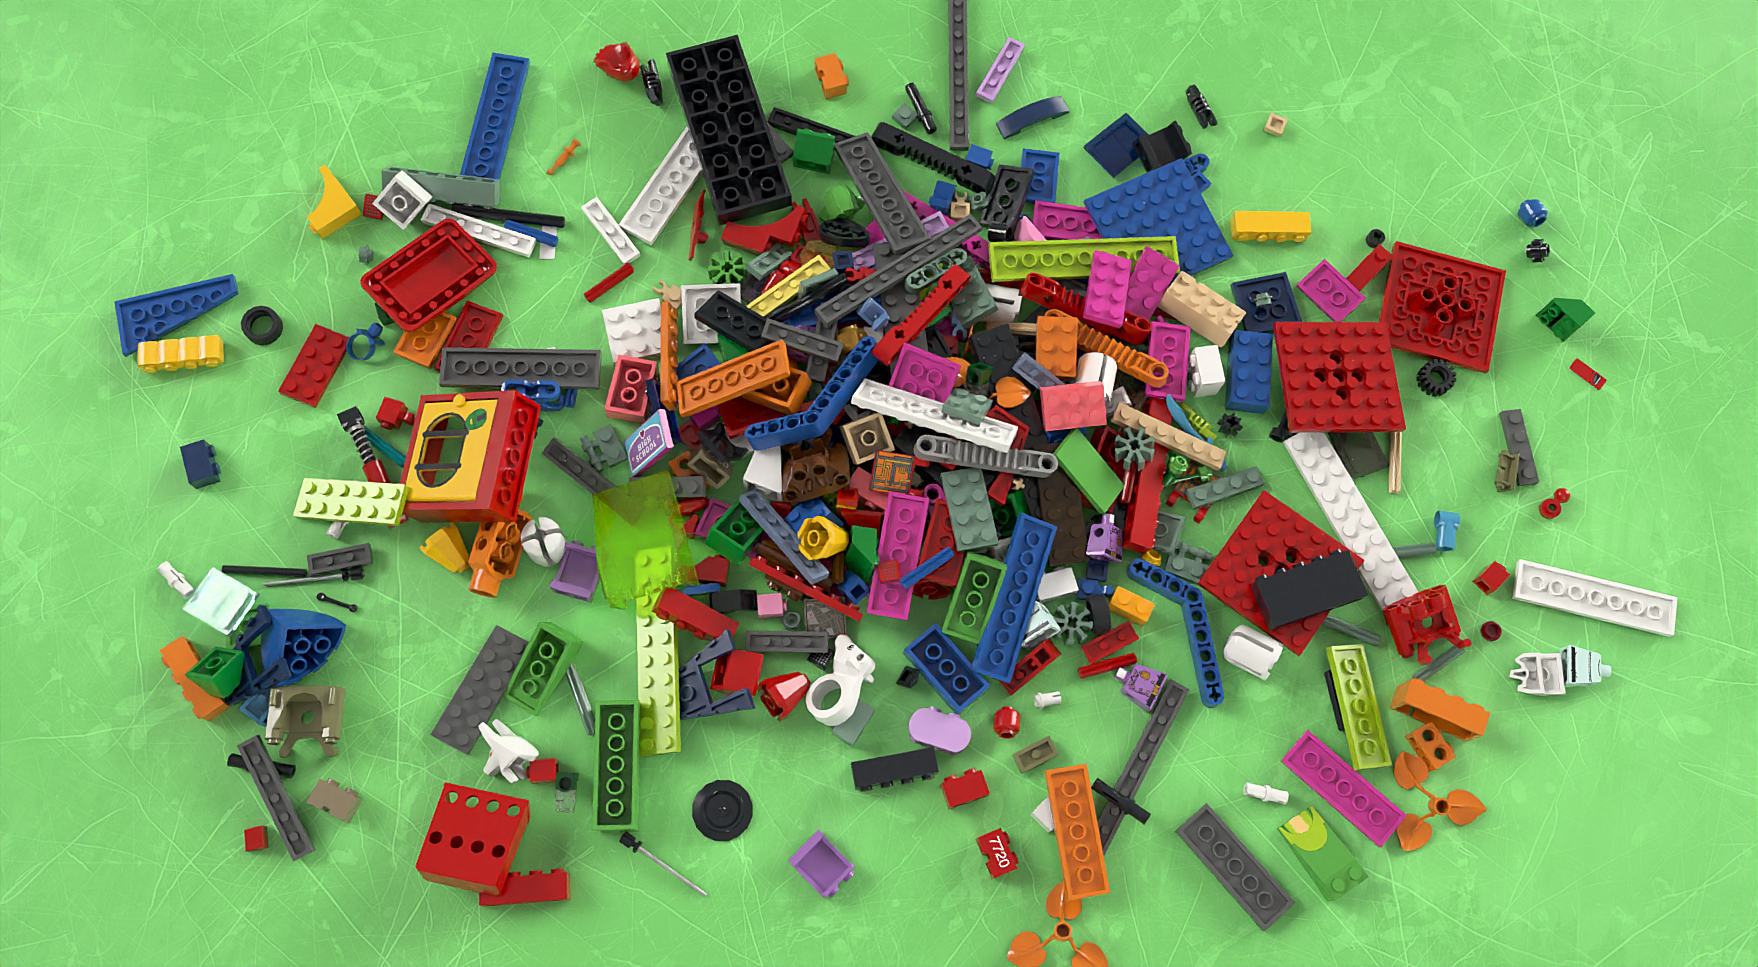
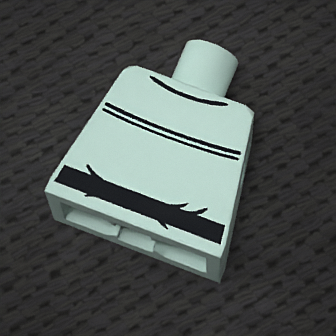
M1037 601L1034 602L1021 645L1029 650L1061 631L1048 609Z
M1572 645L1560 649L1565 687L1591 686L1600 683L1601 677H1610L1611 666L1601 664V655L1599 653Z

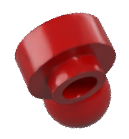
M1558 488L1554 492V499L1550 498L1541 502L1539 505L1540 515L1546 519L1557 517L1561 513L1560 503H1566L1570 499L1569 490ZM1549 505L1554 507V511L1549 509Z

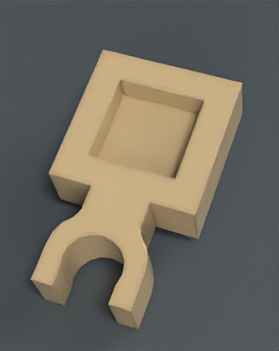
M955 191V202H951L950 219L955 222L970 214V203L966 202L967 192H964V197L960 198L957 196L958 191Z
M660 279L659 284L663 288L657 289L654 286L653 292L663 295L661 298L662 302L669 301L678 311L682 307L681 289L674 284L668 288L666 283Z

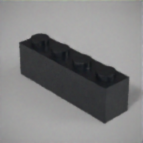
M934 747L851 762L855 790L860 789V792L871 791L873 786L881 785V788L892 787L894 782L901 781L902 785L913 783L914 779L921 777L922 781L931 780L939 772Z

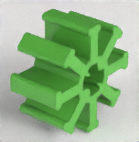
M723 250L724 261L717 257V254H714L711 257L712 266L708 265L709 279L713 280V284H723L724 282L725 284H731L732 281L735 284L740 283L741 289L744 286L743 276L747 277L746 263L743 264L742 255L736 253V256L731 260L730 250Z

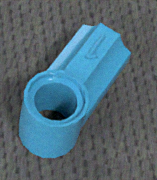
M1440 510L1436 512L1434 527L1437 528L1436 548L1439 551L1455 550L1456 530L1460 524V515L1458 513Z

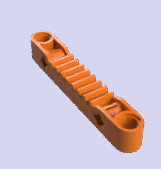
M1051 309L1045 313V316L1072 317L1057 309ZM1078 320V349L1086 353H1103V358L1105 355L1110 356L1116 362L1117 369L1153 387H1161L1166 383L1169 370L1163 362L1145 353L1137 352L1135 349L1131 350L1129 346H1123L1121 342L1117 343L1115 339H1109L1107 335L1103 336L1101 332H1095L1093 328L1089 329L1087 325H1083ZM1159 372L1163 376L1156 377L1153 375V373Z

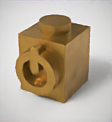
M855 324L839 331L840 335L836 336L835 340L844 343L840 353L841 356H849L862 338L868 337L863 328H857Z

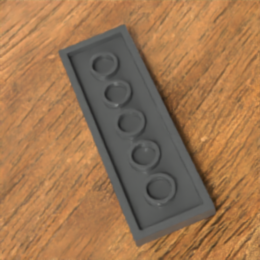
M496 625L430 735L469 755L481 735L479 725L482 722L487 725L503 698V694L529 642Z
M1207 803L1175 831L1262 931L1267 930L1295 903Z

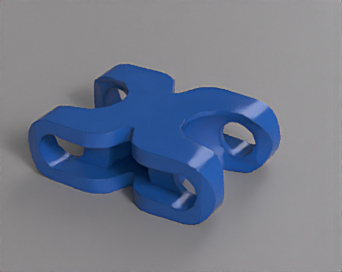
M506 380L501 386V391H507L511 386L516 387V391L540 404L541 411H560L564 407V397L561 394L558 383L555 381L537 380L534 383H530L526 380ZM553 387L555 391L548 390V388ZM560 400L556 405L550 403V401Z

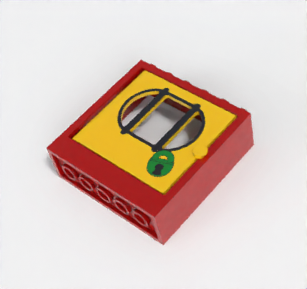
M516 390L421 395L400 484H405L409 487L402 514L419 522H516L541 405ZM449 417L460 418L464 424V430L446 431ZM463 437L458 462L439 463L444 438ZM455 470L446 481L433 485L436 471Z

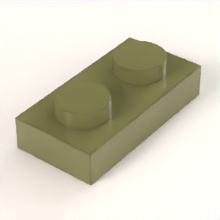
M1050 736L1014 753L1012 757L1021 774L1058 756L1059 753Z

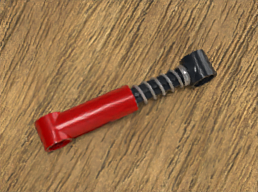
M354 406L338 413L337 416L343 429L352 435L351 439L355 441L354 446L357 447V452L360 453L359 457L363 459L362 464L364 466L362 469L368 482L392 484L382 461L376 460V454L372 451L374 448L370 447L371 442L367 440L368 436L364 433L363 425L365 421L358 407ZM402 514L400 524L409 521L408 516ZM387 525L389 529L396 527Z

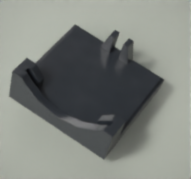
M718 423L712 430L698 431L696 434L700 438L701 444L709 448L714 453L715 459L722 463L741 460L749 451L747 448L735 446L726 436L723 423Z

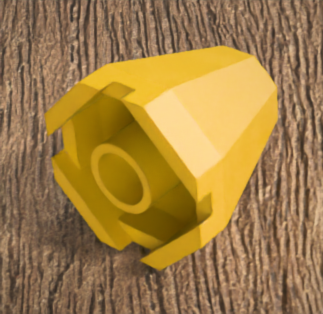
M823 516L805 519L798 531V539H801L799 550L808 560L828 558L845 550L849 544L848 533Z
M451 522L449 523L450 528L442 527L425 541L427 544L425 547L421 545L419 548L426 556L454 574L456 572L461 574L470 567L468 564L469 554L459 529Z

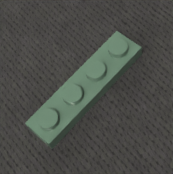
M1257 466L1187 489L1185 494L1194 510L1262 487L1265 483Z

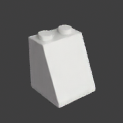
M780 446L760 451L755 450L743 477L744 490L746 492L757 489L765 499L783 502Z

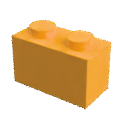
M1118 586L1114 590L1108 606L1111 612L1143 627L1148 621L1155 604Z

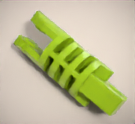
M1181 402L1179 404L1180 408L1190 414L1187 421L1202 438L1206 437L1208 439L1210 437L1214 442L1218 436L1210 431L1213 426L1202 419L1184 402Z

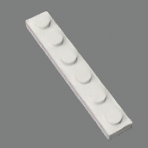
M429 203L421 218L422 223L430 226H435L444 219H454L474 240L530 258L537 242L533 237Z

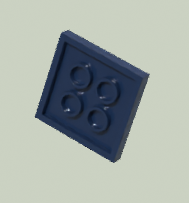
M1286 272L1232 282L1230 285L1236 306L1246 312L1241 320L1244 331L1269 333L1274 332L1273 324L1275 322H1302ZM1261 293H1268V296L1273 297L1271 298L1272 304L1263 307H1256L1254 299H1256V295Z

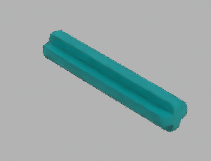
M364 426V433L368 436L367 440L371 442L370 444L404 468L406 456Z

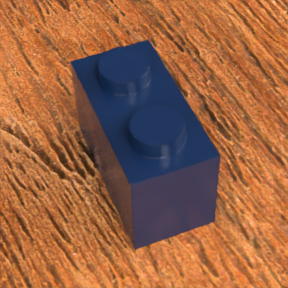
M203 439L180 447L190 485L195 489H199L220 482L219 474H221V469L218 463L215 462L216 450L213 445H210Z

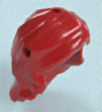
M627 42L605 46L604 49L599 50V53H596L593 61L596 67H599L606 75L624 82L634 80L638 76L640 61Z

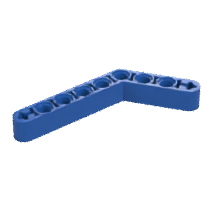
M868 336L858 342L807 411L752 424L747 427L745 436L751 447L756 451L823 435L879 360L871 354L877 344L875 339Z
M1143 559L1133 560L1126 570L1128 578L1181 605L1201 701L1208 708L1218 706L1224 700V691L1201 590ZM1135 567L1139 568L1138 573L1135 572ZM1151 575L1157 576L1159 583L1153 582ZM1169 585L1176 586L1177 592H1172L1169 589ZM1187 594H1192L1195 597V602H1191ZM1192 613L1199 616V622L1192 619ZM1196 633L1203 635V642L1197 640ZM1200 653H1205L1208 656V662L1200 658ZM1205 673H1209L1212 676V682L1205 679ZM1209 695L1215 696L1216 700L1210 698Z

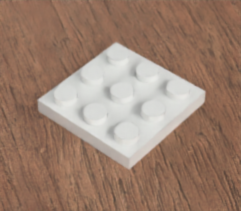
M740 283L681 285L684 344L718 343V332L696 320L694 313L718 290L741 303Z
M659 298L602 310L614 366L616 365L618 355L640 359L661 356V305Z

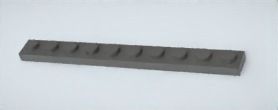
M948 0L950 150L968 151L967 0Z
M971 214L967 215L933 236L931 240L923 242L817 307L815 314L828 327L860 307L869 297L875 298L907 278L911 273L980 233L982 226Z
M1172 679L1169 680L1114 787L1115 790L1130 800L1134 799L1189 691L1188 688ZM1108 800L1097 820L1103 855H1105L1125 816L1122 809Z

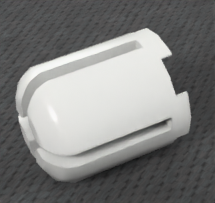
M985 283L999 310L980 320V322L1017 321L1022 296H1019L1021 295L1020 289Z
M1092 352L1084 354L1078 361L1074 384L1101 381L1104 385L1105 407H1108L1113 392L1117 364L1108 355H1105L1103 358V353Z
M539 517V528L533 519L523 527L520 535L524 550L531 560L543 567L554 566L560 563L566 550L565 543L567 540L559 525L552 519Z
M1240 625L1233 630L1224 647V658L1229 663L1265 681L1270 675L1268 669H1272L1282 652L1283 644L1246 625Z

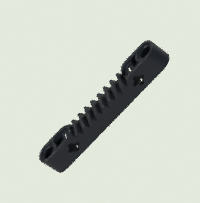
M878 123L871 136L874 143H877L878 148L896 156L904 154L905 158L911 156V161L917 158L918 164L925 162L924 167L931 165V170L938 168V173L945 171V177L951 174L952 180L956 178L960 186L977 194L980 192L987 194L994 181L995 176L990 171L887 123Z

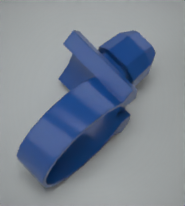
M373 323L368 330L356 329L357 333L349 337L346 349L350 357L355 360L370 359L374 355L376 345H385V342L378 337L381 335L383 327L379 323ZM363 334L369 339L370 350L364 358L359 359L353 353L352 344L357 336Z

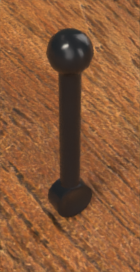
M324 593L317 594L319 601L325 600L348 608L351 612L357 611L355 604L349 605L326 597Z

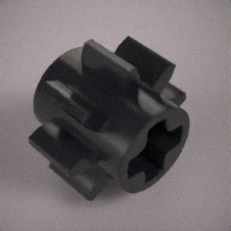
M1534 239V241H1531V244H1528L1526 248L1527 258H1533V263L1545 261V257L1550 255L1549 243H1544V239Z
M1225 413L1222 419H1219L1217 422L1220 425L1218 432L1225 434L1226 438L1231 434L1236 437L1237 431H1241L1243 426L1239 425L1241 418L1236 417L1235 413L1229 416Z

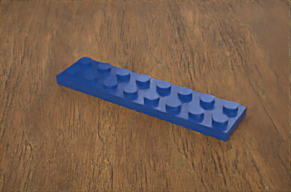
M492 53L460 175L500 180L530 65L529 58Z
M1019 513L1004 560L1007 570L991 617L979 641L971 671L1010 683L1057 526L1024 513Z

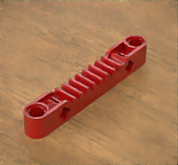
M954 264L939 279L938 287H935L933 292H930L928 297H925L924 301L920 302L919 307H915L914 312H910L909 317H906L904 322L900 323V326L891 328L876 344L871 354L886 366H889L900 355L904 343L910 345L967 285L971 275Z
M1035 272L1028 273L1020 288L1021 295L1026 299L1050 309L1060 310L1072 317L1078 318L1083 323L1137 345L1145 341L1152 329V324L1147 319L1126 310L1124 311L1125 320H1123V325L1119 330L1116 327L1083 318L1086 296L1080 298V293L1073 295V290L1066 292V287L1061 289V285L1057 281Z

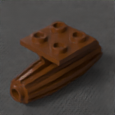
M764 539L762 542L759 541L754 549V552L757 553L756 557L760 556L768 560L767 565L775 568L777 565L787 570L786 575L792 578L795 574L805 579L804 584L809 587L812 586L774 541ZM826 568L829 572L828 577L814 583V585L824 589L823 593L829 594L834 583L832 582V571ZM767 574L764 577L767 585L773 591L779 593L782 590L789 599L798 602V600L804 601L803 592Z

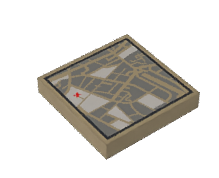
M838 596L842 599L840 603L845 605V596ZM804 598L806 632H829V639L837 638L840 634L847 635L845 614L814 598Z

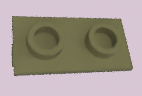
M1502 450L1498 455V466L1500 469L1497 470L1496 481L1494 482L1497 492L1515 490L1520 457L1519 453L1510 455L1509 451Z

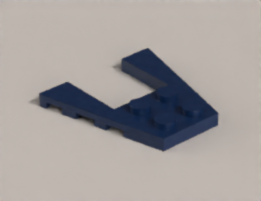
M265 605L257 607L258 613L255 617H250L246 623L247 629L243 635L239 634L235 640L236 645L233 649L243 651L245 655L240 684L233 690L231 695L225 697L227 705H236L292 677L286 658H278L259 676L256 673L248 646L273 623L268 608Z
M730 630L723 631L719 638L712 640L702 652L695 654L691 658L692 660L685 666L682 665L678 668L680 721L755 709L749 688L741 689L713 702L701 666L736 650Z

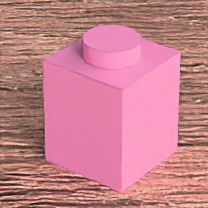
M782 593L757 595L759 619L783 617V611H787L786 599H782Z

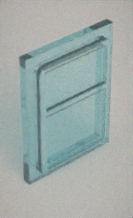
M212 567L182 609L230 637L260 594Z

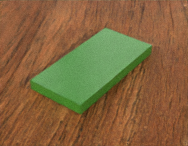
M1073 428L1053 455L1057 458L1058 464L1100 514H1104L1125 485L1079 429Z

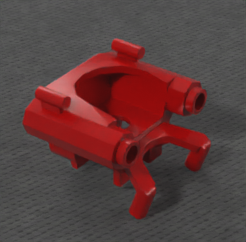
M1446 585L1425 589L1413 594V596L1396 601L1382 610L1398 654L1402 658L1413 656L1415 651L1413 644L1418 643L1417 661L1422 666L1432 662L1431 656L1428 655V646L1436 639L1445 638L1459 649H1465L1472 645L1470 639L1462 640L1459 638L1461 628ZM1430 616L1432 618V625L1429 628H1425L1422 625V620Z

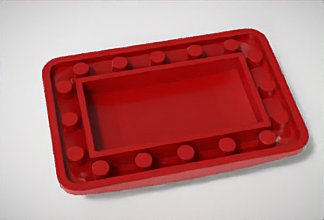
M448 218L442 220L361 277L360 283L369 296L402 330L414 332L444 313L493 276L497 271V263L454 219Z

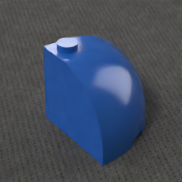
M268 609L273 623L261 634V658L264 671L278 658H286L292 677L275 685V687L298 682L307 674L315 673L328 661L327 658L333 650H337L343 638L346 624L335 617L315 611Z

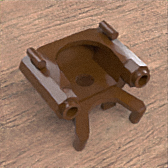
M830 426L821 438L811 440L813 448L810 450H801L799 444L795 446L792 443L783 445L784 449L792 456L785 459L781 466L783 499L787 502H792L793 506L798 505V502L839 491L843 487L845 490L850 489L848 450L842 443H836L829 447L833 435Z

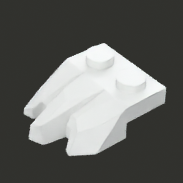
M1523 653L1515 659L1516 663L1521 666V669L1511 670L1509 677L1522 680V684L1518 686L1517 691L1541 696L1565 694L1560 653Z

